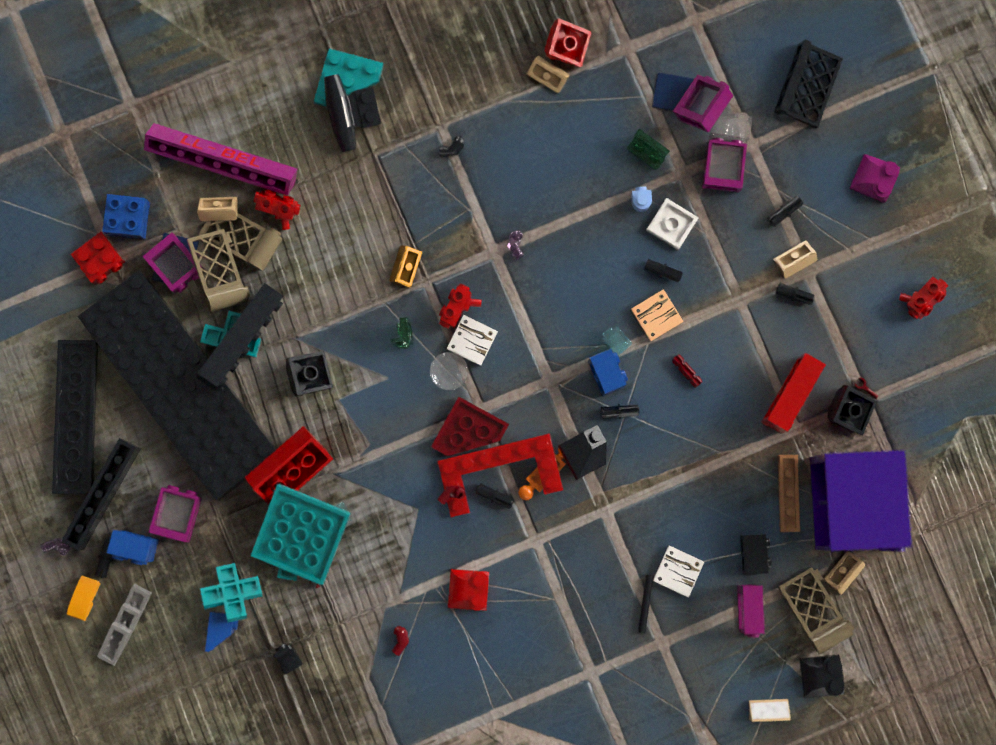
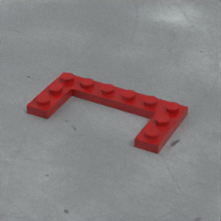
M550 434L438 461L444 490L448 486H461L464 488L462 475L534 457L536 458L544 495L564 490ZM466 494L462 499L450 498L447 501L451 517L470 513Z

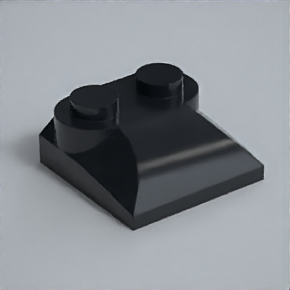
M324 351L286 359V371L295 397L333 388Z
M843 385L835 393L828 410V419L833 424L840 425L863 436L877 400L850 386Z
M838 654L799 658L804 698L844 694L843 668Z

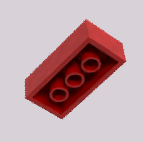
M807 353L799 356L761 423L780 434L788 432L826 364Z
M302 426L251 471L245 479L252 489L270 505L278 484L298 491L329 464L333 458L324 446Z

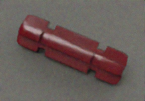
M680 354L676 355L672 359L673 364L679 367L680 372L687 380L691 381L690 383L693 387H698L703 382L702 379L695 375L696 372L687 362L683 361L684 358Z

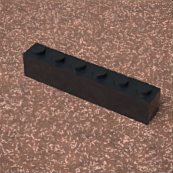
M264 283L198 372L196 378L214 391L218 386L222 388L228 380L226 375L229 371L233 373L240 364L237 362L239 357L242 356L244 358L251 349L248 347L250 342H256L261 335L259 332L261 327L264 326L266 328L272 320L270 317L272 312L275 311L277 313L283 305L280 302L283 295Z
M118 439L61 542L78 551L85 549L140 452V447L125 439Z

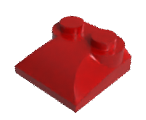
M560 18L556 19L550 29L545 46L546 56L551 60H559L581 68L591 31Z
M451 569L448 608L487 611L489 572Z

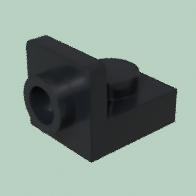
M285 643L275 649L277 653L273 656L278 660L285 675L303 665L292 644L287 646Z

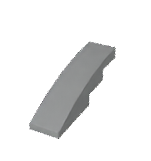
M136 584L132 586L115 622L112 623L98 653V658L113 666L117 663L152 592Z

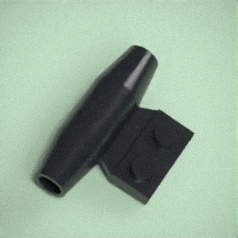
M339 74L324 77L326 105L332 130L341 152L355 150V126L366 128L381 124L373 87L355 90L350 95H347Z

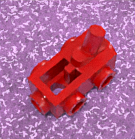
M271 190L256 192L254 197L255 209L273 214L276 219H281L282 230L290 229L289 220H292L295 215L298 216L301 205L293 197L287 195L281 197Z
M932 277L918 292L915 291L912 296L901 293L899 300L907 302L908 313L911 317L921 320L924 316H928L931 313L933 306L937 302H941L945 298L948 284L942 279L937 280L935 277Z
M460 283L456 290H451L448 296L450 300L448 305L442 307L439 316H441L439 325L447 329L450 327L455 328L463 311L468 312L470 306L481 307L482 300L471 299L472 293L469 291L470 288Z

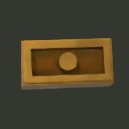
M400 246L389 281L411 288L422 252L409 246Z

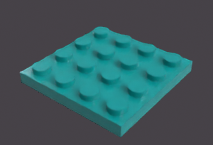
M278 484L251 556L323 585L351 513Z

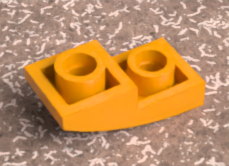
M81 576L67 610L68 616L82 621L86 620L93 606L92 601L101 585L99 581Z

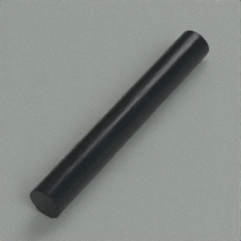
M646 574L639 633H646L654 575Z

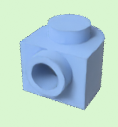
M636 187L635 191L631 193L632 207L636 211L644 212L649 209L652 203L651 190H647V187Z

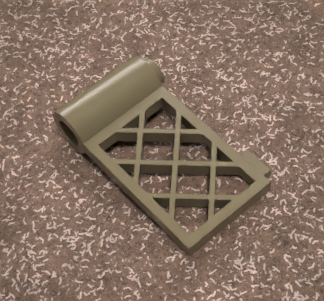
M237 213V219L242 220L244 227L234 230L232 224L234 220L206 221L199 235L206 234L209 227L216 226L218 231L220 230V224L229 222L231 229L229 234L232 235L234 244L229 245L232 254L261 271H264L282 241L279 231L273 228L271 230L265 229ZM256 228L260 230L256 238H249V229ZM245 231L247 240L237 243L235 233ZM221 234L213 236L211 240L212 243L219 247L223 243ZM248 244L249 251L246 256L239 253L238 246Z
M221 229L187 239L208 310L214 312L247 302L250 293L248 287H244L241 282L229 246L232 243L229 232ZM221 234L223 243L220 248L210 243L213 236ZM201 241L206 244L202 253L194 249L193 242ZM208 245L218 250L214 259L204 255ZM220 252L228 256L229 261L226 266L216 261ZM202 257L212 262L208 271L200 267L199 263ZM214 264L224 268L220 278L210 273ZM226 270L234 274L236 281L229 283L222 279ZM208 275L218 280L216 286L210 289L207 288L205 282Z
M811 567L778 588L809 637L812 646L820 655L853 636L852 631L854 627L849 620L845 621L821 583L823 577L818 569L813 570ZM809 573L814 579L813 587L802 585L803 577ZM790 584L798 586L796 597L788 595L784 588ZM801 587L812 590L809 601L799 598ZM814 591L823 593V604L812 602ZM798 601L809 603L806 614L798 612L796 608ZM811 604L822 607L820 618L809 615ZM825 608L832 609L837 616L830 621L822 619ZM808 617L819 620L817 629L812 632L807 627Z

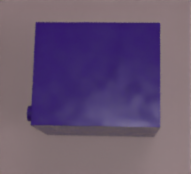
M905 450L829 453L809 457L815 550L879 549V551L903 552L905 547H912Z

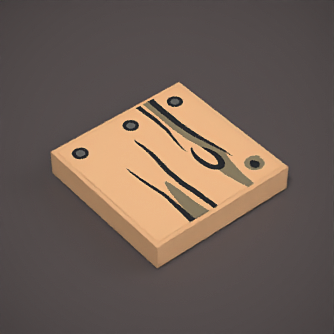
M664 289L631 308L632 313L650 342L683 323L682 318Z

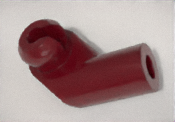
M448 486L437 500L445 505L450 498L462 499L466 494L465 489L461 486Z
M397 626L394 629L397 644L391 651L400 656L409 644V637L405 628Z

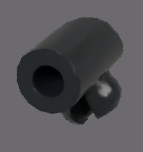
M456 136L450 146L440 147V156L458 155L465 145L463 137Z

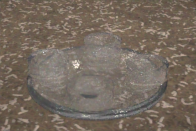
M445 352L438 355L432 361L430 376L437 387L443 390H454L462 386L466 381L468 367L460 355L453 352Z

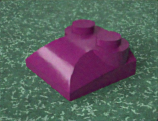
M864 154L849 189L885 203L895 185L900 167L894 162H886Z

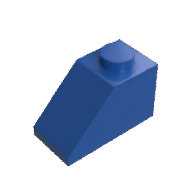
M210 612L205 652L214 650L230 637L234 630H237L239 620L227 622L225 612Z

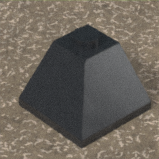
M598 425L558 445L576 480L606 465L607 441Z

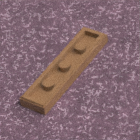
M778 455L780 532H800L798 455Z

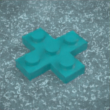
M229 311L224 329L205 324L200 343L218 347L241 314ZM258 338L256 342L251 341L248 345L251 349L246 355L257 358L262 339Z
M235 563L216 567L219 585L200 588L204 609L224 605L227 622L246 619L247 614L244 600L262 597L259 577L239 580Z

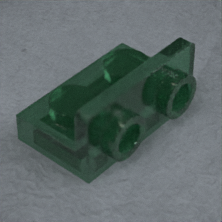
M638 129L627 147L628 151L655 170L659 169L670 152L669 149L641 129Z
M407 317L399 318L400 323L397 324V332L400 338L391 339V343L398 347V349L410 348L409 345L414 344L411 321Z

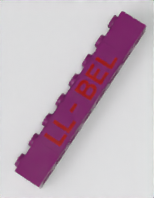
M155 123L145 134V151L287 196L295 185L297 168Z

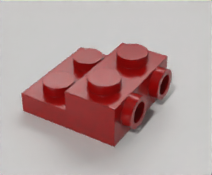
M99 232L71 254L80 266V269L94 285L103 283L110 273L119 271L123 267L122 264L125 263L103 232Z

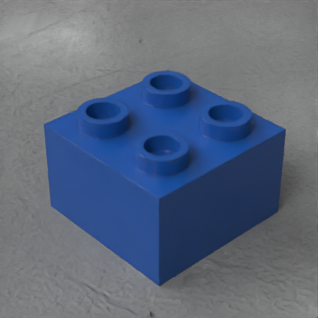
M107 194L102 232L107 236L145 240L150 202L146 198Z
M612 349L590 357L588 360L602 396L620 390L627 385V375L624 370H620V359L616 352L613 353Z
M113 530L107 553L112 554L113 559L128 560L129 558L132 559L131 563L147 565V562L154 561L159 539L124 530Z

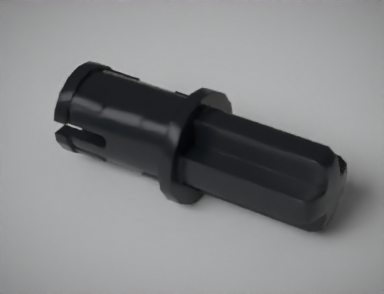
M795 196L784 206L781 205L780 209L767 217L768 221L773 227H776L785 218H790V214L803 205L802 199Z
M650 259L647 260L644 270L660 275V278L663 276L676 282H680L683 275L682 271L666 266V263L663 265Z
M781 282L776 289V294L791 298V301L797 300L808 305H812L815 298L814 294L802 291L797 286L794 288Z
M618 404V406L601 407L602 419L618 417L621 419V417L639 415L638 405L620 406Z
M480 483L476 494L491 500V503L495 502L508 509L512 507L513 498L498 492L499 489L494 490Z
M108 538L104 540L94 574L99 577L103 569L101 578H107L110 563L113 562L112 554L107 553L110 543Z

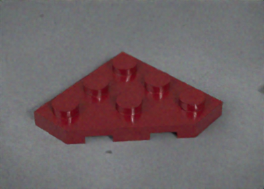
M458 397L431 448L446 456H452L500 442L509 424Z

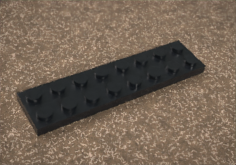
M58 340L53 494H88L93 485L98 343L95 340Z

